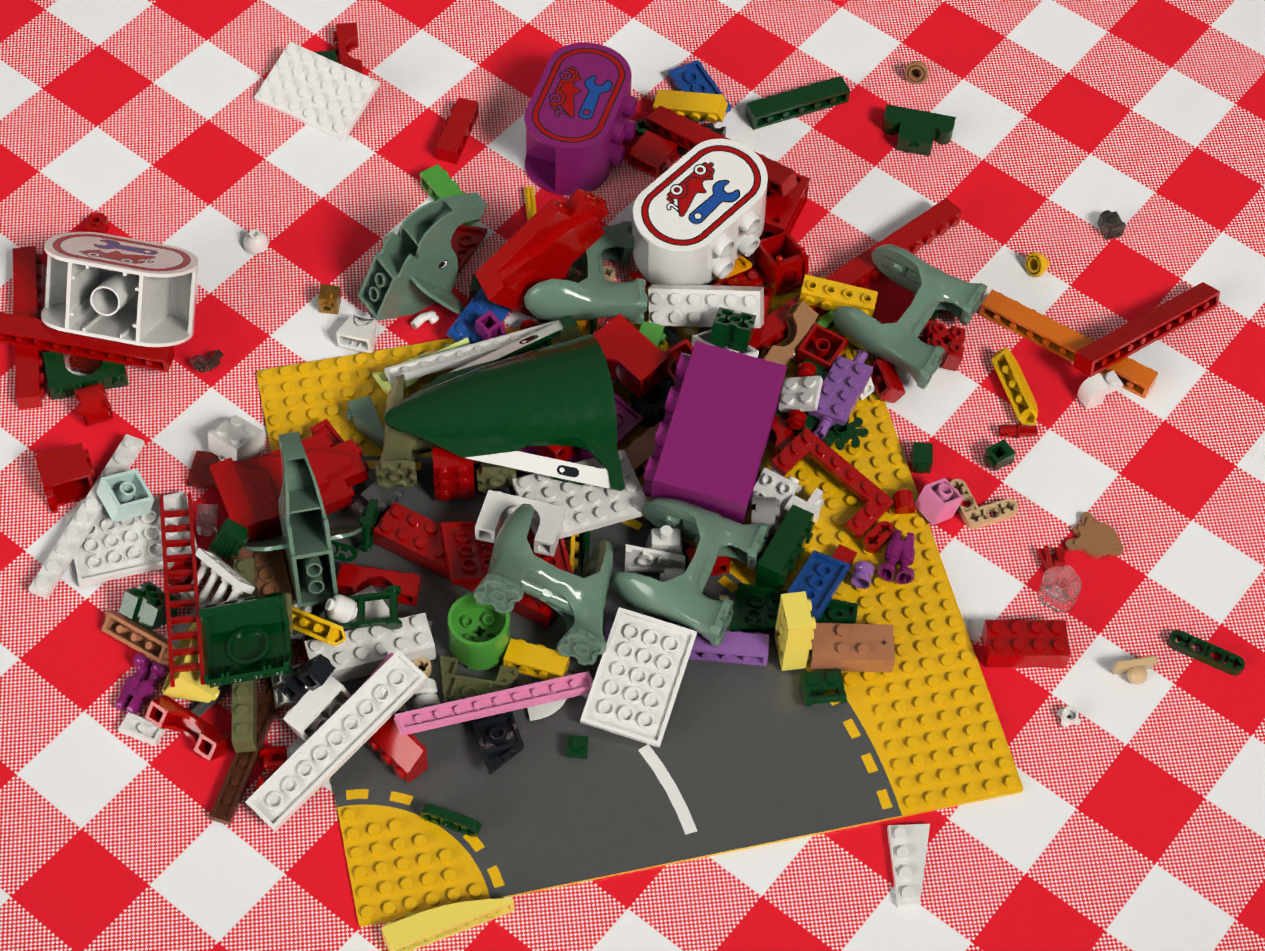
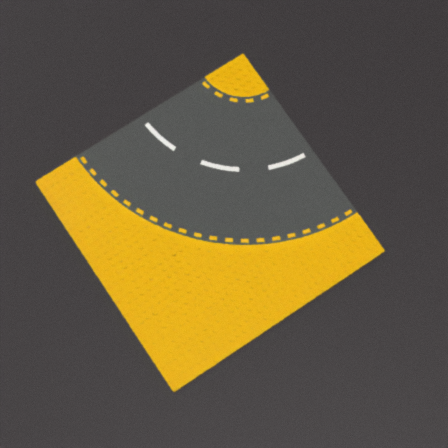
M802 287L773 295L771 309L767 316L800 295ZM647 310L644 312L645 322H649V312ZM827 310L822 316H818L815 320L816 323H818L830 310ZM611 317L598 318L597 329L604 327ZM590 320L576 321L582 336L590 334ZM628 320L636 329L640 330L641 324H635ZM671 326L683 340L687 339L690 344L692 335L699 334L698 330L702 328ZM835 326L831 329V331L842 336ZM520 327L504 330L506 334L520 331ZM452 338L257 371L271 452L280 449L278 435L299 432L301 440L312 436L310 428L325 419H328L344 442L353 438L355 445L359 444L363 452L361 459L362 461L366 460L370 471L367 472L369 479L352 486L355 494L352 497L353 505L326 515L329 528L360 524V518L363 516L364 507L361 505L360 494L377 480L376 464L380 460L383 451L355 429L352 421H348L345 410H348L347 402L370 395L385 433L384 412L387 394L374 379L372 373L376 371L383 372L385 371L384 368L398 365L407 359L428 351L440 350L446 344L455 343L456 341ZM559 338L551 340L552 345L558 343ZM666 338L665 344H661L660 348H662V352H665L673 347V345ZM848 341L843 357L853 360L856 352L861 349ZM796 355L786 364L785 378H793L795 375L794 372L798 366V363L795 362ZM869 356L864 362L866 365H872ZM453 368L423 376L406 388L407 397L440 375L453 371ZM618 381L613 385L614 393L631 406V392L623 391V384ZM874 391L864 400L858 399L847 420L848 423L854 422L856 417L861 418L863 424L857 427V429L866 428L869 432L867 437L858 436L860 440L858 448H852L851 439L845 444L843 450H838L836 443H833L830 448L892 499L893 494L899 490L907 489L912 491L915 504L919 495L885 401L879 400L876 391ZM640 424L617 446V450L620 451L628 448L634 439L644 435L648 427ZM769 437L756 483L764 467L769 470L772 468L769 464L774 458L775 445ZM432 452L418 455L414 460L417 484H414L412 487H406L405 498L397 503L437 523L477 521L487 495L483 491H478L477 469L479 468V462L473 460L475 498L435 501ZM808 455L784 476L788 478L790 475L798 479V484L803 486L800 493L796 492L795 496L808 501L815 489L818 488L823 491L822 500H824V503L820 510L819 520L815 523L811 532L813 537L810 543L804 545L803 548L805 550L801 559H796L793 573H788L785 587L779 590H789L814 550L832 557L840 544L856 551L857 556L832 599L858 604L855 624L893 625L895 662L892 673L841 671L847 703H819L805 707L799 676L800 672H812L810 671V660H807L806 668L781 671L774 638L775 628L733 630L744 633L760 632L769 635L767 666L688 660L660 748L580 723L589 694L567 698L558 711L538 720L530 721L527 708L512 711L524 743V749L492 774H488L470 721L413 733L427 748L428 769L410 783L404 778L400 779L396 775L394 768L390 764L386 765L381 759L380 754L377 751H372L366 741L331 776L359 926L365 927L400 920L410 913H420L443 905L473 900L503 899L1021 793L1023 785L928 520L916 507L915 513L895 514L893 505L858 540L844 526L866 504ZM516 470L517 478L525 476ZM644 473L637 477L642 489L645 482ZM646 496L647 501H649L651 497ZM749 504L744 524H751V504ZM383 514V515L378 519V523L380 522V520L382 519V517H383L385 514ZM645 516L591 530L590 553L602 539L611 542L613 546L612 575L624 572L626 544L646 548V541L651 529L658 527L653 525ZM782 518L779 519V523H778L779 526L781 525V523H782V521H783ZM881 521L890 522L894 526V531L901 530V540L905 541L908 532L914 533V562L908 566L915 574L914 580L911 583H896V575L900 566L899 562L895 565L894 579L891 582L880 578L877 573L878 566L882 563H887L884 554L890 540L876 553H869L863 548L864 537ZM887 529L884 530V531L881 530V535H882L885 531L888 532V530H887ZM362 531L350 537L333 540L355 547L358 553L357 558L352 562L334 559L336 581L341 563H352L362 567L371 566L382 570L391 569L401 573L421 575L422 587L417 606L398 604V619L426 613L436 651V659L430 660L432 672L428 678L436 681L438 690L436 694L439 696L440 704L444 703L440 655L453 657L449 648L448 613L457 599L473 592L460 585H452L450 580L374 543L370 551L363 552L360 549ZM582 533L579 534V537L575 536V541L579 542V554L575 553L574 557L578 559V571L574 570V575L577 576L581 575ZM571 536L565 537L564 540H571ZM682 537L686 571V549L696 545L693 539ZM769 537L766 549L773 537ZM875 539L872 543L869 542V544H870V545H871V544H875V543H876V539ZM332 544L333 554H335L337 550ZM339 546V551L335 555L339 557V554L342 553L345 555L346 559H348L350 556H354V554H352V550H348L347 552L341 551V549L343 548L341 546ZM729 557V574L709 576L702 593L710 599L719 595H728L735 605L739 583L755 585L757 568L756 570L750 569L740 560ZM858 561L869 562L875 568L873 575L870 577L871 584L869 588L861 589L851 584L852 574L855 573L854 567ZM629 572L660 581V572ZM609 584L604 608L603 636H605L606 621L615 620L619 607L685 627L666 618L639 611L624 603L613 593L611 584ZM374 587L377 593L385 592L384 587ZM383 599L389 608V599ZM324 603L313 605L311 614L320 617L319 614L325 611ZM513 611L510 612V639H522L527 643L541 644L546 648L557 650L558 642L566 632V622L559 613L549 628H546ZM305 635L306 641L315 639L311 636ZM603 654L597 656V660L593 665L588 664L585 666L577 663L578 659L570 656V664L566 676L589 671L594 681ZM503 659L498 662L497 666L487 670L468 669L466 665L459 662L455 675L496 681L500 666H503ZM419 666V669L422 671L426 670L423 666ZM519 673L508 689L546 680ZM370 675L340 683L352 696ZM837 691L811 694V696L837 694ZM412 698L405 703L407 711L414 710ZM568 735L589 736L587 759L566 758ZM430 803L476 819L482 824V827L477 837H471L428 822L420 816L424 805Z

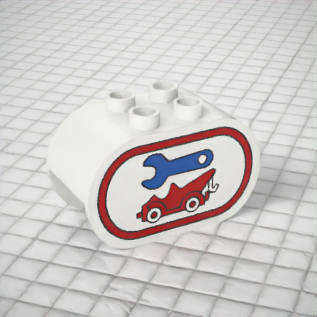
M710 139L701 142L638 195L633 206V218L640 234L634 243L633 257L637 269L651 284L707 285L715 277L724 279L734 268L735 260L740 255L744 254L748 257L755 252L760 244L759 238L764 228L768 175L762 159L752 149L744 144L728 139Z
M97 232L63 233L46 240L44 244V250L48 254L46 299L41 319L48 327L63 332L145 347L174 346L188 341L193 336L198 276V258L193 253L175 246Z

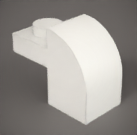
M1114 370L1102 375L1098 373L1087 378L1081 384L1077 397L1087 410L1103 404L1105 395L1122 389L1123 383Z
M816 488L808 501L792 495L783 508L782 519L784 520L793 504L813 513V522L816 523L819 520L820 510L824 503V500H822L823 491Z

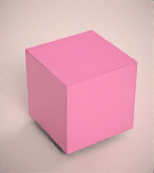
M946 478L925 485L915 502V507L932 525L952 518L964 497Z

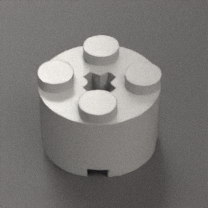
M752 496L751 524L761 522L769 524V537H774L779 528V518L775 517L780 515V499H776V497Z

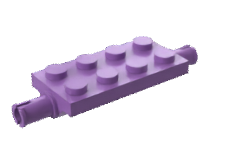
M858 350L853 360L837 356L822 384L817 411H809V415L815 416L819 420V424L813 432L818 438L822 434L820 439H824L829 428L833 425L840 424L845 426L873 373V366L864 364L868 357L865 351L860 356L862 350Z

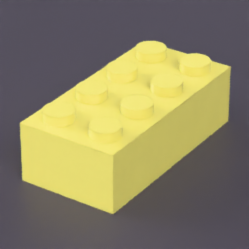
M806 591L781 594L774 638L781 671L806 668L807 660H810L809 650H812L811 640L814 639L813 629H816L815 617H811L812 603L811 599H807Z

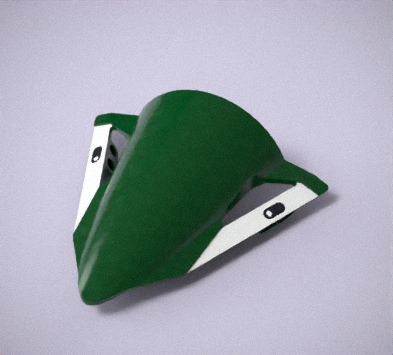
M570 315L449 373L440 375L393 406L384 418L385 424L390 428L415 435L464 459L545 475L554 480L578 485L587 484L617 491H623L625 488L617 450L616 406L608 364L596 338L591 334L582 336L576 321ZM561 334L558 343L552 345L551 337ZM530 446H576L588 450L603 468L600 469L529 454L519 450Z

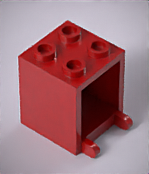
M788 231L760 240V244L755 250L754 266L766 280L765 284L768 288L775 289L774 295L802 287L805 274L808 275L809 256L805 248H801Z
M82 443L34 455L51 513H57L58 506L85 499L97 481L88 449L84 450Z

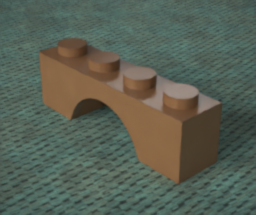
M804 301L793 303L784 317L788 325V337L782 346L770 345L764 347L758 358L786 365L796 355L797 347L803 342L807 332L812 329L819 314Z

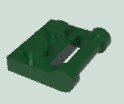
M370 498L369 504L364 506L363 516L360 518V526L362 527L360 549L363 552L370 551L374 543L373 530L378 524V499Z
M841 669L800 672L799 677L805 707L819 703H847ZM837 691V694L811 696V694Z

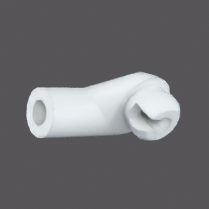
M428 311L419 314L410 324L414 329H418L427 320L434 324L439 320V317L435 311Z

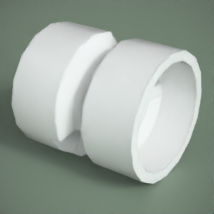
M428 678L429 680L411 697L414 710L440 704L439 696L436 694L438 690L434 679Z

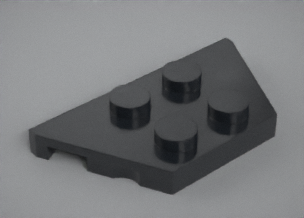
M512 711L470 720L488 774L495 772L524 749V743Z

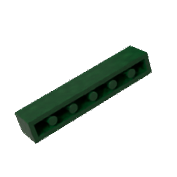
M842 76L830 78L822 82H816L808 86L746 103L745 116L753 130L847 103L849 101L850 89Z

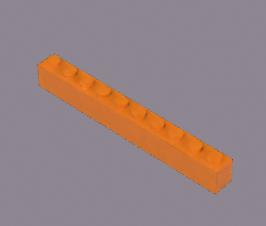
M993 289L981 305L980 316L1073 363L1075 352L1094 342V340L1086 337L1084 334H1080L1068 326L1062 325L1052 318L1046 317L1036 310L1030 309ZM1128 357L1099 372L1102 375L1114 370L1123 383L1122 388L1144 399L1152 389L1158 376V372Z

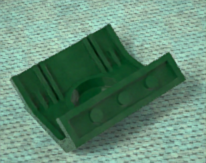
M284 591L207 604L199 608V616L203 618L207 641L208 671L204 675L205 685L210 684L211 688L293 673L290 620Z

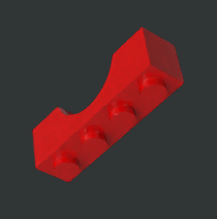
M357 22L336 24V31H333L334 42H338V44H335V53L339 54L336 57L337 63L363 74L361 60L349 55L353 49L359 47Z
M341 563L337 578L338 594L352 596L371 585L384 588L390 585L400 586L401 594L397 595V603L417 606L422 587L421 575L401 573L391 569L382 570L371 566L362 567L352 563Z
M166 695L152 700L145 715V719L160 729L175 730L189 737L195 745L193 751L208 761L224 756L231 737Z

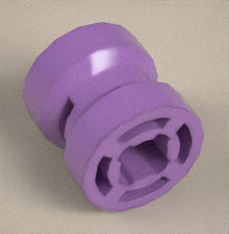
M866 561L856 562L851 584L861 589L869 588L871 584L870 577L875 569L874 566Z

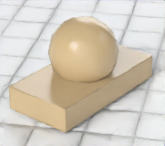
M1153 655L1117 661L1112 667L1113 675L1127 673V678L1131 683L1142 684L1147 678L1146 669H1152L1158 663L1157 658Z

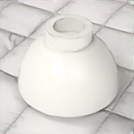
M257 229L250 230L243 239L244 249L252 254L265 251L269 245L267 236Z

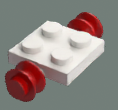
M803 362L798 365L797 377L784 379L778 409L780 413H788L786 424L794 430L805 426L807 415L804 412L817 411L823 379L821 375L815 376L816 367L810 362Z

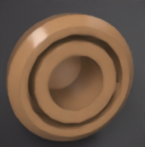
M912 61L905 68V78L912 84H921L928 78V68L921 61Z

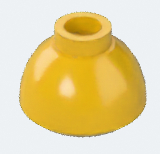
M1031 252L1025 261L1026 270L1032 277L1042 276L1050 266L1049 259L1039 252Z

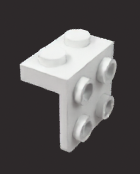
M764 467L754 487L752 496L776 497V499H780V515L777 518L781 519L783 517V508L792 495H795L796 492L800 493L803 486L798 484V479L790 475L788 478H785L773 467L771 470Z

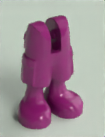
M895 530L884 554L887 563L880 564L877 573L880 578L891 582L894 579L895 565L899 562L900 566L896 575V583L908 584L915 577L914 571L908 568L914 562L915 536L914 533L908 532L905 541L901 540L902 531Z
M135 654L133 657V664L136 667L135 675L129 676L126 679L115 705V708L122 711L127 708V713L137 714L154 693L153 685L158 680L165 678L169 672V668L166 665L160 664L157 661H154L152 664L142 654ZM150 672L147 680H143L144 677Z

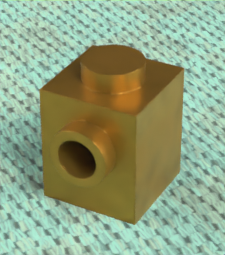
M321 285L318 296L319 312L338 315L341 304L340 286Z

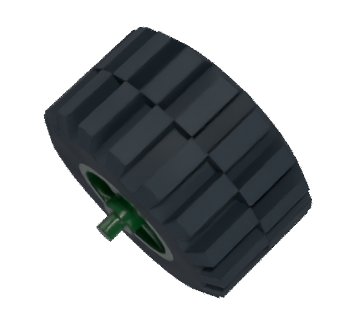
M667 378L662 379L641 399H638L631 392V406L644 417V422L641 423L644 427H653L664 420L667 397L670 388L674 387L673 382L668 381Z

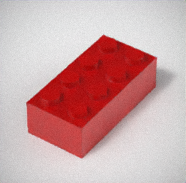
M985 620L982 641L985 667L1066 668L1070 658L1066 620Z

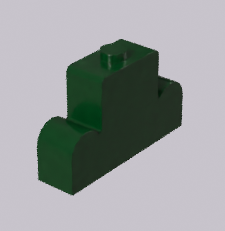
M887 104L882 130L888 135L898 133L896 150L930 156L933 140L941 145L948 144L951 141L956 117Z

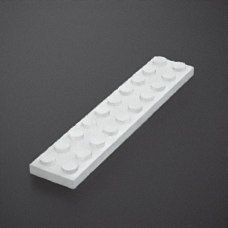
M398 650L245 801L247 805L276 832L429 680L428 677Z

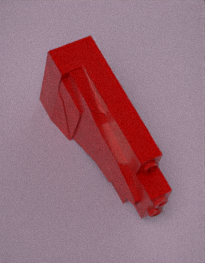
M578 189L566 202H559L551 198L474 273L488 300L536 319L525 307V294L528 289L539 282L549 279H565L570 266L605 233L601 220L610 213L606 207V201L602 197L594 196L590 191L586 192L582 189Z
M324 431L301 440L314 473L326 515L353 505L352 497L355 494L352 486L368 480L367 472L370 471L367 461H362L361 459L363 452L360 445H355L352 438L334 446L331 438H326ZM280 449L257 458L233 461L230 457L209 466L229 518L249 529L246 534L249 537L247 543L268 539L281 533L278 506L282 487Z

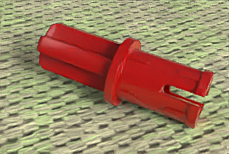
M1016 423V425H999V437L1019 438L1020 436H1036L1038 433L1037 426H1020L1019 423Z

